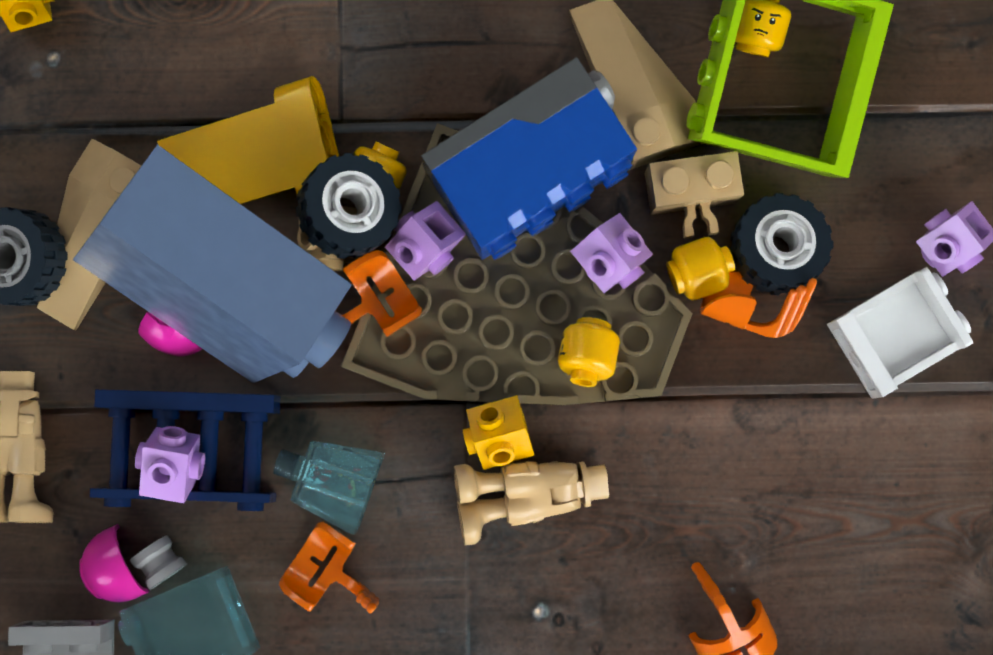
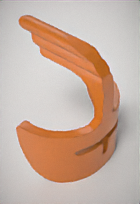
M375 250L369 252L343 268V271L361 296V304L342 315L351 324L369 313L375 317L384 334L388 337L422 313L421 306L383 251ZM367 277L372 278L381 294L391 288L394 289L392 294L385 297V300L394 312L393 317L389 316L368 284Z
M735 270L729 272V285L726 289L703 297L700 314L765 337H782L792 332L801 320L816 287L817 279L811 278L806 286L800 285L796 289H791L777 317L770 322L758 323L750 321L757 305L756 298L750 296L754 286L750 283L747 284L742 279L741 273Z
M317 523L307 541L280 579L279 586L283 593L305 610L311 612L328 587L337 581L357 596L356 602L360 603L368 613H373L379 605V598L373 592H370L363 584L343 572L344 563L353 551L356 543L327 523ZM336 546L337 551L313 586H309V582L320 567L311 560V557L314 556L323 562L332 547Z
M693 563L691 569L697 576L703 590L714 604L728 630L725 638L717 640H705L699 638L696 632L690 633L688 636L697 654L743 655L738 648L745 645L748 655H773L777 649V637L760 599L756 598L751 601L752 606L756 609L752 620L745 627H739L716 583L701 563Z

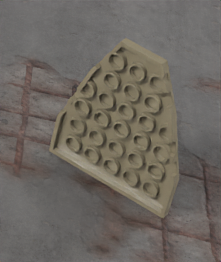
M437 123L426 152L459 131ZM422 161L399 220L410 211L416 214L435 201H438L456 221L426 175ZM583 206L570 213L566 207H563L555 212L556 216L552 218L554 221L552 225L535 236H531L528 231L523 232L516 237L517 241L515 244L517 246L497 260H494L491 255L481 260L465 235L451 250L450 254L454 259L450 264L436 275H433L429 270L416 280L410 277L387 250L386 255L421 306L422 313L388 337L384 334L375 317L367 313L358 322L341 367L422 399L494 402L517 395L520 404L564 406L662 396L693 313L679 298L673 296L667 289L666 284L656 273L653 274L644 263L640 267L645 273L628 287L623 289L618 283L603 293L597 284L588 277L585 269L570 252L603 222ZM374 283L372 290L389 316L393 317L394 312L385 300V297L392 294L394 289L391 288L381 294ZM582 317L598 318L610 323L611 330L620 339L614 375L606 380L597 381L595 387H583L573 384L570 381L571 376L563 372L558 365L563 331Z

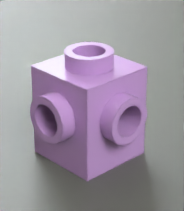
M435 201L416 214L410 211L404 215L394 230L396 235L385 248L410 277L416 280L429 270L433 275H436L450 264L454 259L450 254L451 250L463 239L466 233L441 204Z
M971 201L952 215L947 209L935 215L924 224L929 231L916 241L921 248L924 260L931 267L936 268L942 277L956 268L962 274L984 259L980 253L993 242V228L973 201Z
M621 213L598 226L570 251L585 269L588 277L597 284L603 293L618 283L625 289L645 273L640 265L653 255L645 245L642 236L629 225Z
M176 426L156 427L146 442H140L135 456V468L141 469L139 495L184 503L193 489L196 480H200L203 474L205 453L199 452L201 435L188 433L183 428Z

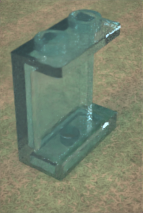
M228 566L119 611L122 619L118 622L121 637L127 646L132 645L135 655H252L260 649Z

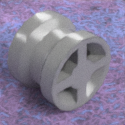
M168 535L156 540L130 559L133 567L141 569L146 576L145 584L149 590L160 585L187 565L184 558L176 556L171 549L172 541Z

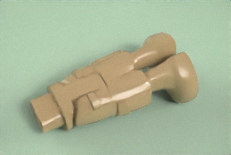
M0 371V523H53V509L37 499L34 488V476H40L41 473L45 472L46 450L45 442L41 435V410L38 400H29L39 399L40 392L34 391L35 372ZM12 473L14 475L13 488L8 508L4 495L5 476Z
M533 461L513 462L501 467V473L478 472L468 464L454 466V482L458 498L457 508L464 545L478 543L481 539L483 526L499 518L506 517L507 522L511 526L537 523L546 517L581 508V503L584 507H591V501L609 498L608 476L605 464L586 467L584 461L575 464L558 461L540 464ZM505 492L503 498L477 499L481 494Z

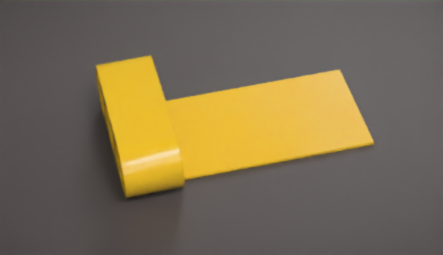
M314 76L276 87L274 89L275 103L157 141L160 147L240 204L295 188L298 194V191L303 186L301 184L320 163H324L327 158L334 155L339 157L324 92Z

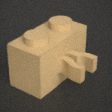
M738 151L649 163L644 173L650 214L656 215L685 211L686 216L682 225L684 239L695 236L692 227L693 221L697 218L695 209L700 210L701 220L707 224L708 236L717 235L719 233L718 222L710 207L735 204L744 196Z

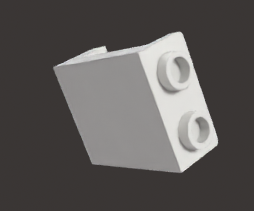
M927 267L912 273L827 323V326L872 399L888 395L898 389L897 386L953 352L973 344V340L969 335L971 327L968 320L960 311H954L946 298L948 289L944 281L937 273H931Z

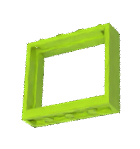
M723 0L720 12L715 15L709 28L708 39L712 41L708 59L703 60L698 72L697 83L701 85L697 103L694 102L687 115L686 125L690 129L687 140L733 152L738 151L740 154L827 177L849 178L894 4L882 0H800L855 16L818 159L713 130L746 1Z

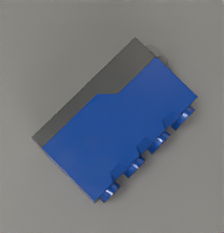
M577 57L421 155L426 175L460 227L466 233L467 238L481 260L490 255L494 260L503 257L517 246L515 244L517 241L516 237L523 232L528 231L531 236L537 235L554 223L552 218L556 216L555 212L559 209L566 207L570 213L591 199L590 194L597 185L603 183L605 188L608 189L629 175L627 171L633 166L631 162L637 147L612 111L615 94L602 73L595 70L587 73Z

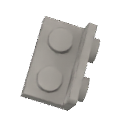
M115 619L24 621L9 627L8 646L23 645V655H114Z

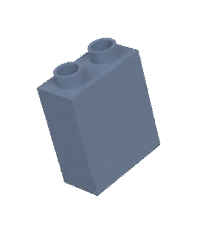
M158 144L73 258V261L252 383L282 371L295 378L309 362L315 367L321 368L339 348L351 327V322L335 311L352 286L350 282Z

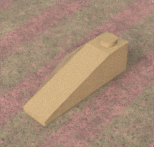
M596 0L569 10L590 70L602 73L615 94L612 111L637 147L631 162L633 166L629 170L703 144L687 140L690 131L686 125L687 115L695 99L613 0Z
M91 139L69 174L58 218L59 232L64 236L66 242L64 244L65 251L68 252V260L65 262V268H67L65 276H62L59 282L61 285L50 294L51 297L45 301H38L37 305L39 310L75 331L106 282L73 261V258L141 167L140 164L94 139Z

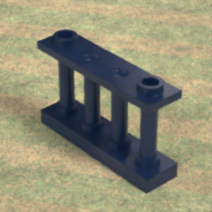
M95 389L94 407L109 409L108 417H113L109 487L90 488V497L104 498V506L131 507V499H156L140 496L139 488H127L131 418L136 417V409L153 410L152 418L157 419V427L163 428L175 426V419H180V411H197V420H201L200 452L205 453V465L200 480H198V490H191L186 500L237 502V510L264 511V503L276 502V493L260 492L263 422H268V414H280L281 396ZM224 412L241 413V421H245L242 492L216 491L219 421H224Z

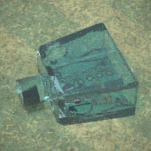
M311 441L305 456L282 449L277 458L273 474L296 482L290 499L293 503L354 535L359 531L386 453L327 442Z

